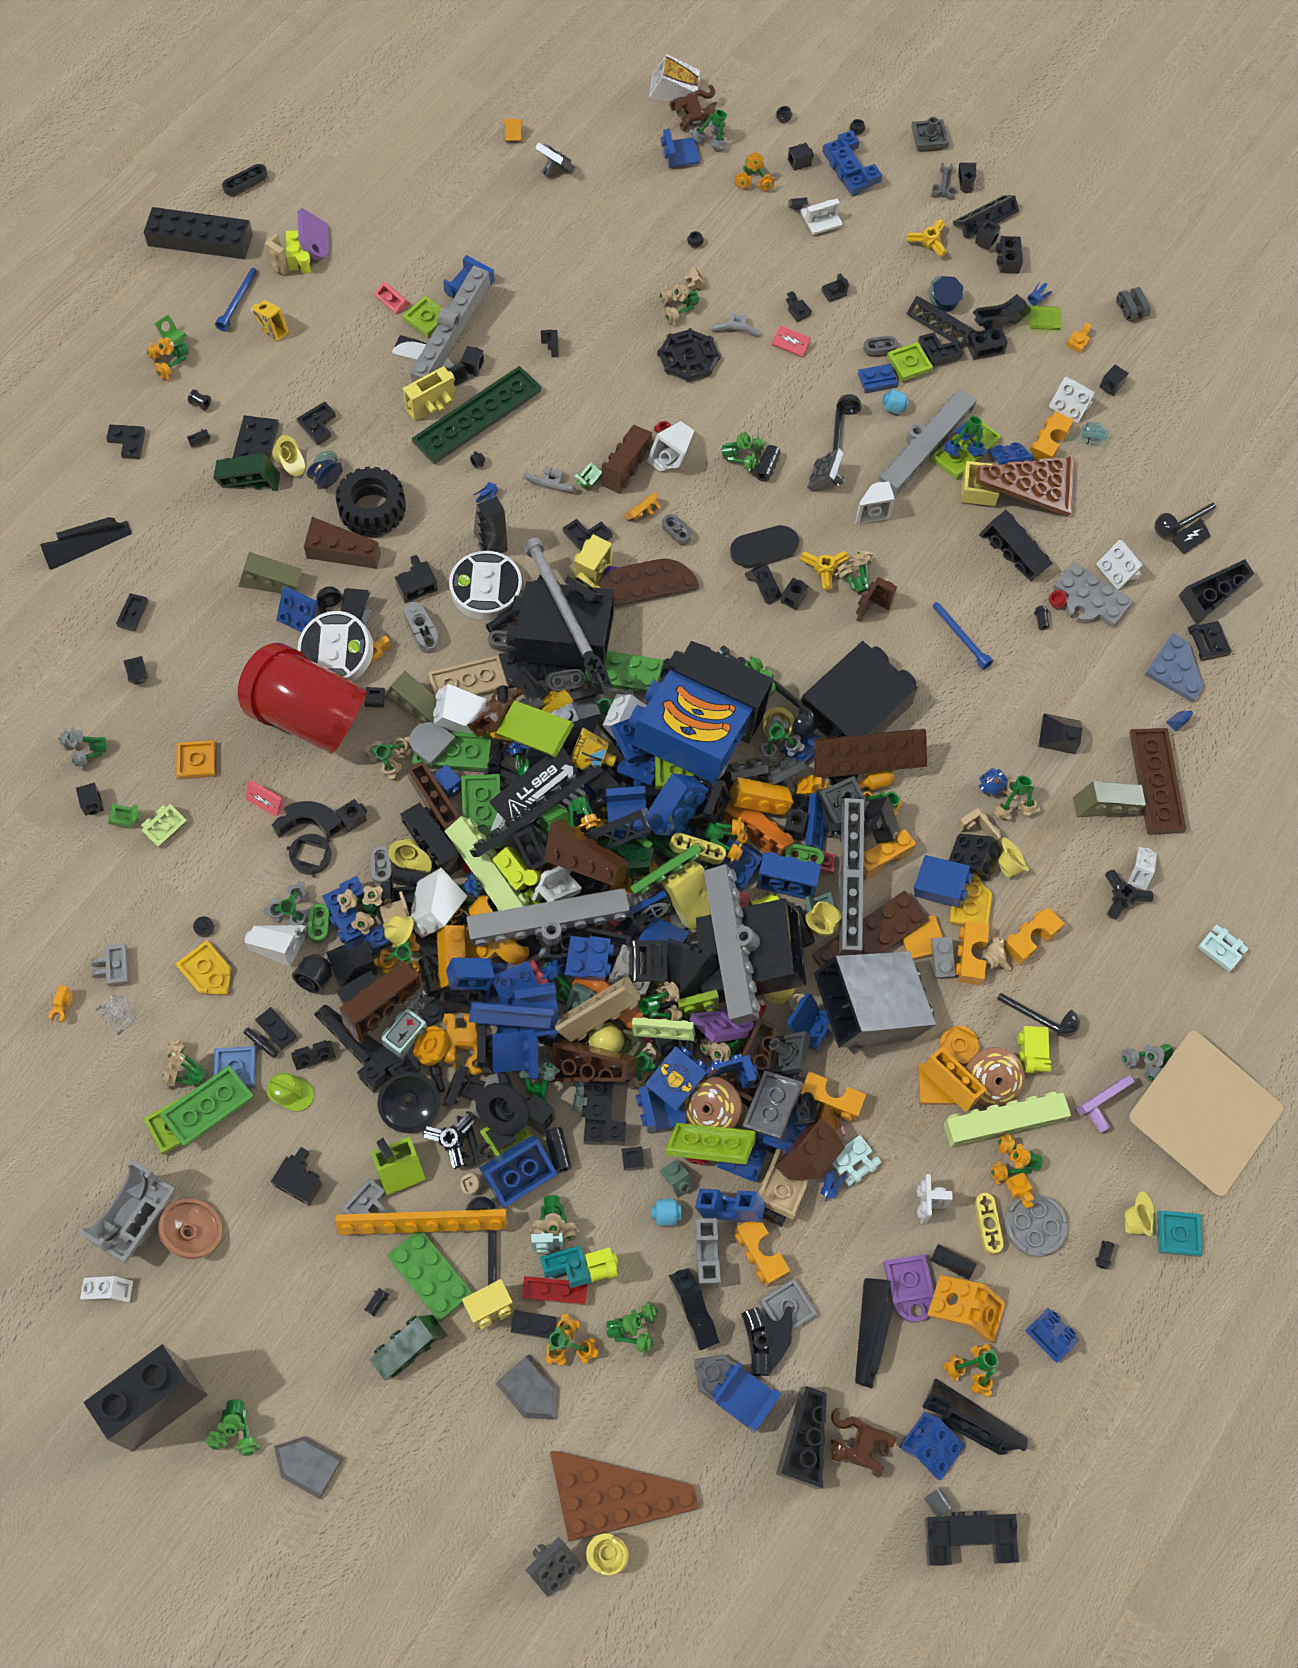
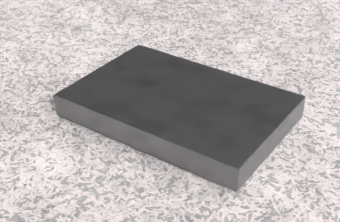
M764 1070L743 1123V1128L782 1141L803 1088V1082Z

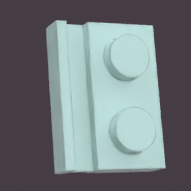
M553 1233L531 1234L532 1250L537 1251V1254H548L549 1251H554V1247H560V1250H563L562 1233H559V1236H553Z

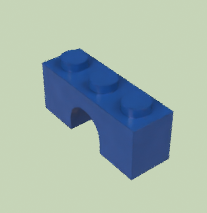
M699 1189L695 1208L704 1219L717 1218V1220L762 1222L766 1203L756 1191H737L736 1198L723 1195L718 1189Z

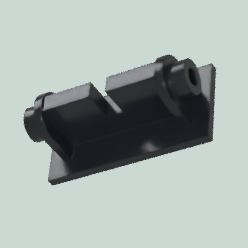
M331 1040L312 1044V1050L309 1049V1046L295 1049V1052L291 1053V1057L296 1070L336 1058Z
M803 1093L801 1104L797 1108L795 1125H809L815 1122L821 1102H815L812 1093Z

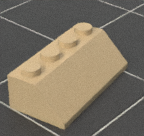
M627 975L561 1015L555 1029L570 1042L575 1039L579 1041L588 1035L587 1032L591 1029H594V1031L598 1030L604 1025L606 1020H614L619 1017L624 1009L631 1010L639 1004L638 1001L641 995Z

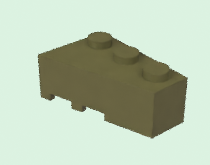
M249 552L238 587L282 593V589L285 587L296 591L302 569Z
M404 671L390 686L385 697L418 719L421 724L426 722L434 723L433 712L436 707V697L408 672Z
M1093 781L1073 797L1077 818L1122 814L1134 815L1146 806L1142 785Z

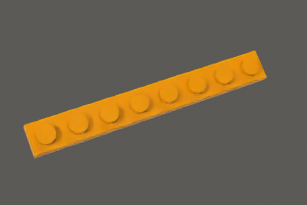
M506 1209L338 1214L335 1220L338 1235L507 1229Z

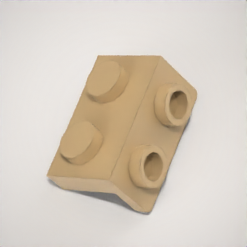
M274 234L265 242L269 265L275 272L285 276L289 273L285 252L281 248L279 235Z

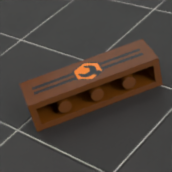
M423 760L407 769L408 778L435 821L440 825L442 832L447 836L445 830L460 816Z

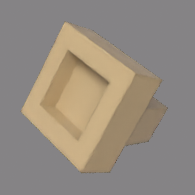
M693 266L689 269L690 273L685 276V280L689 283L688 288L690 290L696 288L702 290L706 287L703 275Z

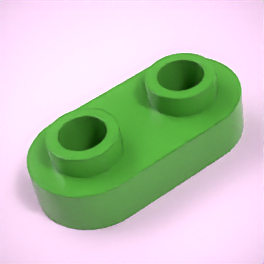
M792 844L785 851L786 857H792V854L797 853L799 855L797 859L800 861H811L812 857H816L818 859L815 862L817 865H822L824 862L823 852L818 848Z
M321 903L313 905L309 911L308 935L315 943L324 942L329 935L330 912L328 907ZM319 913L324 914V915H323L322 917H320V918L317 917V915H318ZM319 931L322 932L320 936L315 935Z

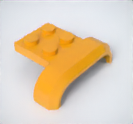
M488 895L480 896L469 907L470 916L493 912L488 905V901L491 898ZM468 927L464 930L466 958H490L491 960L498 954L506 962L519 965L529 956V947L519 945L513 938L503 943H496L495 941L482 947L472 946Z

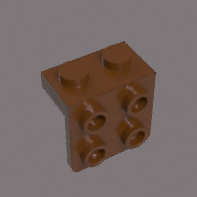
M880 577L877 578L875 583L871 582L867 589L868 593L866 596L862 595L858 602L859 607L856 611L858 615L857 621L860 622L873 602L890 610L894 602L897 586Z

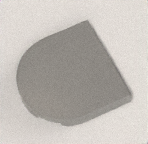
M426 722L412 730L409 740L412 751L426 763L432 765L456 739L453 734L443 727L432 722Z

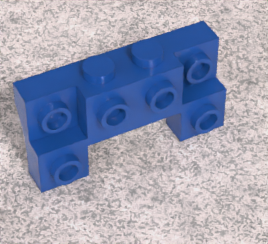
M853 130L839 134L837 140L824 144L822 150L829 161L830 167L835 170L838 179H841L851 196L858 195L864 189L880 183L882 179V174L875 164L863 168L852 150L858 149L860 142Z
M357 876L339 884V888L322 896L332 915L329 917L332 926H337L340 931L337 935L342 944L345 942L347 944L363 937L371 955L392 945L384 935L385 929L383 924L371 929L368 934H362L359 929H354L351 925L358 913L356 907L348 909V912L341 911V905L337 901V896L344 894L347 889L352 890L357 899L364 898L363 886Z

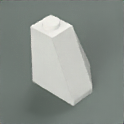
M680 421L658 433L647 463L658 471L680 467L694 430Z
M303 925L253 926L252 930L248 931L245 935L244 943L248 950L291 967L308 935L306 926Z

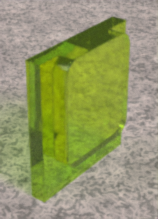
M1029 306L1032 310L1029 313L1030 329H1061L1060 307Z

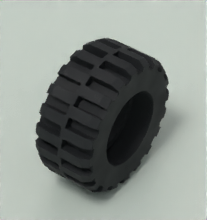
M370 466L361 470L358 468L354 473L350 472L347 474L346 479L343 478L340 481V486L337 487L336 503L342 523L348 526L350 531H356V534L361 536L366 534L367 537H372V535L376 534L381 536L384 532L392 531L393 527L396 528L399 525V521H402L404 518L406 502L402 484L394 474L390 475V471L386 469L381 470L380 467L370 468ZM367 495H380L386 498L385 502L376 508L366 509L356 505L361 498Z

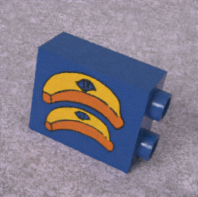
M670 670L662 683L653 680L644 699L649 702L646 708L637 705L633 710L628 722V726L635 729L632 745L715 784L716 779L719 778L744 736L753 709Z

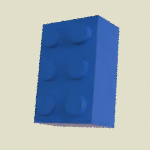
M672 773L648 810L649 815L646 816L651 830L656 835L663 836L683 833L689 820L694 817L696 809L705 800L709 789L694 776Z
M764 852L756 888L805 899L807 896L814 898L821 865H817L813 861H800L795 857L779 856L774 852Z
M533 1135L479 1167L495 1198L503 1208L557 1175L540 1141Z

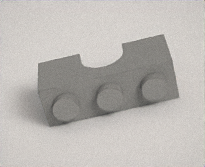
M717 1218L696 1219L695 1240L698 1286L700 1288L719 1287L721 1280L720 1262L718 1261Z

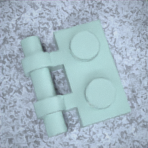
M1216 924L1212 931L1218 935L1216 936L1210 932L1197 948L1230 972L1242 958V955L1237 950L1245 954L1249 948L1243 944L1241 939L1238 938L1237 940L1229 934V930L1225 927L1221 928ZM1222 939H1224V940H1226L1228 943H1230V944L1232 945V947H1230L1228 944H1226L1224 941H1222Z
M861 1135L845 1145V1148L831 1166L839 1176L845 1172L849 1175L844 1180L845 1184L849 1187L853 1183L857 1184L860 1182L861 1178L867 1173L874 1172L876 1167L881 1164V1161L878 1157L872 1160L868 1159L867 1156L873 1151ZM861 1162L863 1167L857 1171L854 1170L853 1166Z

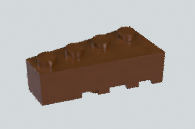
M636 425L630 428L623 438V444L619 442L616 446L615 454L611 453L608 457V463L604 462L602 464L603 487L621 494L624 488L628 487L630 477L636 474L638 464L644 461L646 451L650 450L653 446L652 432Z
M311 518L304 544L307 559L377 569L381 556L379 542L320 519Z
M563 819L551 823L544 861L612 886L624 881L628 861L608 848H603L594 839H589L582 834V831L572 828Z
M402 961L400 964L393 966L388 973L378 977L369 987L362 989L354 998L346 1001L340 1007L345 1031L360 1045L365 1040L363 1036L369 1031L373 1033L378 1028L377 1023L384 1016L389 1018L398 1003L402 1005L421 987L419 975Z
M760 1017L754 1024L752 1032L741 1052L743 1057L749 1055L751 1063L756 1065L758 1071L757 1079L751 1087L746 1089L742 1088L737 1070L732 1071L728 1079L737 1089L742 1103L749 1108L764 1070L768 1072L770 1070L773 1051L769 1048V1045H771L769 1043L773 1038H776L777 1026Z
M563 1039L553 1043L550 1063L559 1068L560 1072L556 1073L554 1080L548 1082L627 1081L635 1077L637 1057Z

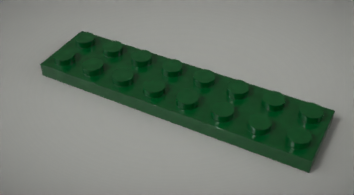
M518 366L412 438V442L435 464L540 393L541 386L525 370Z

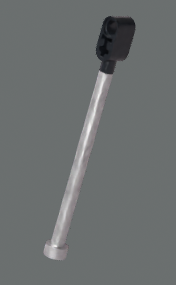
M538 538L529 539L524 544V549L527 555L534 559L585 660L584 666L596 691L600 694L608 693L612 689L609 675L601 659L594 655L543 554L544 546Z

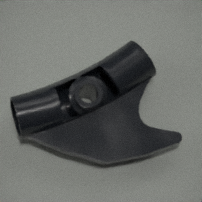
M790 1306L786 1308L779 1321L770 1320L759 1310V1307L747 1310L741 1314L749 1341L752 1375L771 1376L772 1370L780 1362L790 1346L793 1327ZM758 1339H763L765 1344H760Z

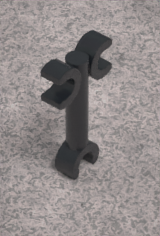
M457 1116L458 1123L461 1121L463 1116ZM471 1127L466 1132L471 1152L465 1151L462 1153L463 1158L470 1157L469 1162L465 1163L464 1166L467 1168L474 1167L476 1162L481 1161L482 1158L490 1159L493 1156L491 1153L484 1154L485 1148H488L490 1145L488 1143H481L478 1146L473 1127Z

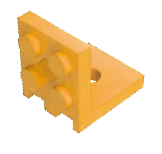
M940 1275L927 1315L930 1318L968 1326L986 1342L994 1343L1006 1303L985 1284ZM958 1296L957 1302L950 1305L951 1298Z

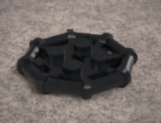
M692 328L674 334L669 333L662 347L657 351V355L660 357L665 368L664 372L685 379L686 382L703 376L709 377L717 361L721 359V354L717 351L713 342L714 338L711 335L707 336L694 331ZM671 344L675 345L674 348L669 349ZM705 346H708L710 351H707ZM667 356H671L673 361L669 363ZM706 358L711 359L708 365L705 363ZM696 368H700V369H701V370H698V371H695V372H691V373H690V371H691L692 369H696Z

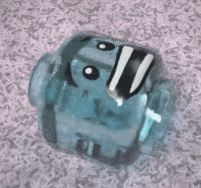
M1087 422L1086 425L1082 426L1080 438L1083 439L1085 444L1100 445L1107 438V429H1104L1103 423Z

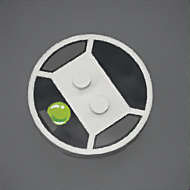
M478 551L471 553L458 561L450 574L449 586L453 603L459 611L473 619L494 620L498 614L506 612L513 606L515 595H522V577L519 568L509 557L498 552Z
M331 611L317 616L307 624L299 638L298 650L307 659L353 682L365 672L371 662L373 640L368 629L358 618L346 612Z

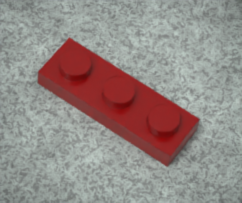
M524 1276L522 1299L586 1305L588 1283L571 1288L568 1280Z

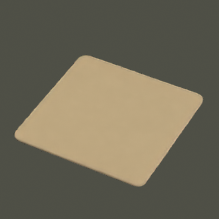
M1190 1031L1131 1110L1129 1120L1217 1196H1224L1282 1114L1283 1105L1200 1033Z

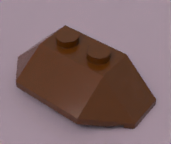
M823 1105L818 1111L815 1122L803 1129L774 1166L788 1180L821 1178L845 1148L840 1119L826 1105Z

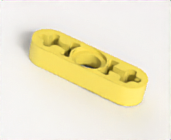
M676 833L670 841V848L679 854L688 849V843L690 844L689 847L698 844L703 851L698 852L700 856L696 859L714 865L721 864L726 856V851L722 846L686 834Z
M981 1193L975 1200V1210L982 1245L986 1253L996 1255L1002 1250L1004 1244L995 1199L989 1193ZM983 1198H985L986 1202L990 1203L987 1206V1214L985 1215L981 1214L985 1212V1206L980 1205ZM984 1219H992L995 1224L994 1228L987 1229L983 1224ZM996 1232V1234L992 1236L993 1242L998 1243V1246L995 1247V1250L992 1246L988 1245V1243L991 1242V1236H986V1234H992Z

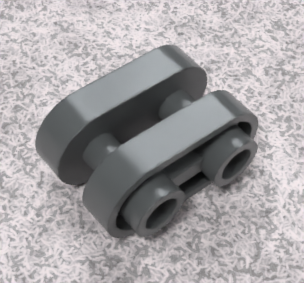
M1140 287L1132 288L1130 293L1128 290L1118 293L1116 303L1120 306L1124 318L1128 321L1137 319L1138 315L1141 318L1150 315L1149 302Z
M579 669L556 671L546 676L545 683L550 690L554 691L578 688L584 684L585 675Z

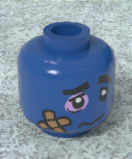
M991 768L979 778L981 782L979 787L985 795L989 793L991 796H995L1007 787L1006 782L1008 779L1001 769Z

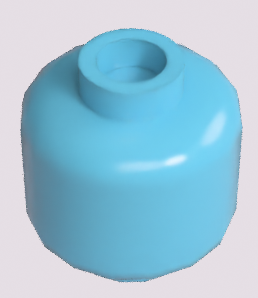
M894 389L890 390L888 394L885 393L882 399L884 409L897 415L905 412L909 402L905 393Z
M658 1199L655 1202V1206H651V1219H656L658 1226H675L681 1220V1204H677L675 1199Z

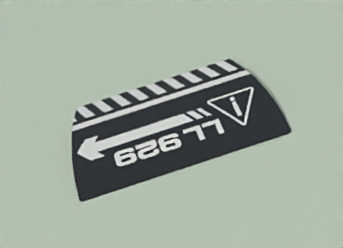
M561 747L556 757L551 755L544 757L491 799L489 803L505 821L512 817L516 819L521 815V810L528 806L533 807L537 804L535 802L537 799L544 795L546 797L552 794L551 790L558 785H565L569 777L575 774L578 776L579 773L567 752ZM582 785L556 804L564 809H568V806L572 805V799L586 794L584 786ZM539 817L528 823H533L537 832L541 831Z

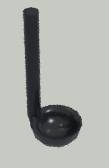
M846 394L838 399L835 414L833 451L838 448L840 449L842 414L853 415L862 409L861 401L853 394Z
M1210 503L1179 522L1173 515L1162 513L1156 519L1154 529L1162 538L1175 537L1179 529L1214 510L1216 504Z
M326 586L319 590L316 601H318L317 605L320 615L327 612L326 607H333L343 600L340 590L333 586Z
M773 680L775 690L803 712L798 715L793 723V733L802 738L813 735L817 729L818 721L812 710Z
M1002 993L997 998L1002 1003L1057 1032L1058 1036L1070 1037L1076 1034L1080 1027V1019L1073 1010H1070L1065 1015L1059 1025Z
M485 1196L475 1197L466 1207V1210L496 1209L492 1200ZM488 1230V1285L496 1282V1230Z

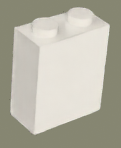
M447 684L436 693L437 702L433 712V724L458 733H473L467 724L474 721L479 712L485 708L486 699Z

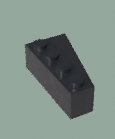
M496 496L477 504L473 532L479 541L481 551L503 553L508 551L505 510Z
M1007 510L993 519L979 534L983 539L986 537L990 540L989 545L994 549L999 548L1003 552V557L1006 560L1013 561L1015 563L1014 567L1031 582L1053 564L1048 555L1043 553L1038 544L1031 539L1026 530L1019 525L1014 516Z
M1246 559L1186 586L1178 596L1194 622L1198 625L1245 585L1255 573Z
M608 765L602 767L603 772L587 783L599 796L603 795L605 799L606 789L632 787L617 772L614 766ZM646 803L647 810H649L650 806Z
M419 802L400 813L402 823L413 839L419 844L420 848L429 855L435 871L442 868L450 876L461 869V856L451 844L449 838L442 832L438 822L432 819L431 812L427 807L424 808Z
M575 927L567 928L566 931L562 932V938L558 944L547 945L544 956L545 964L547 962L552 963L554 960H557L558 963H567L571 936L584 938L593 936L611 939L614 950L613 956H609L608 962H614L622 944L630 947L631 936L590 927L580 929Z
M808 1386L800 1388L776 1471L778 1476L814 1489H823L824 1425L826 1423L827 1393Z

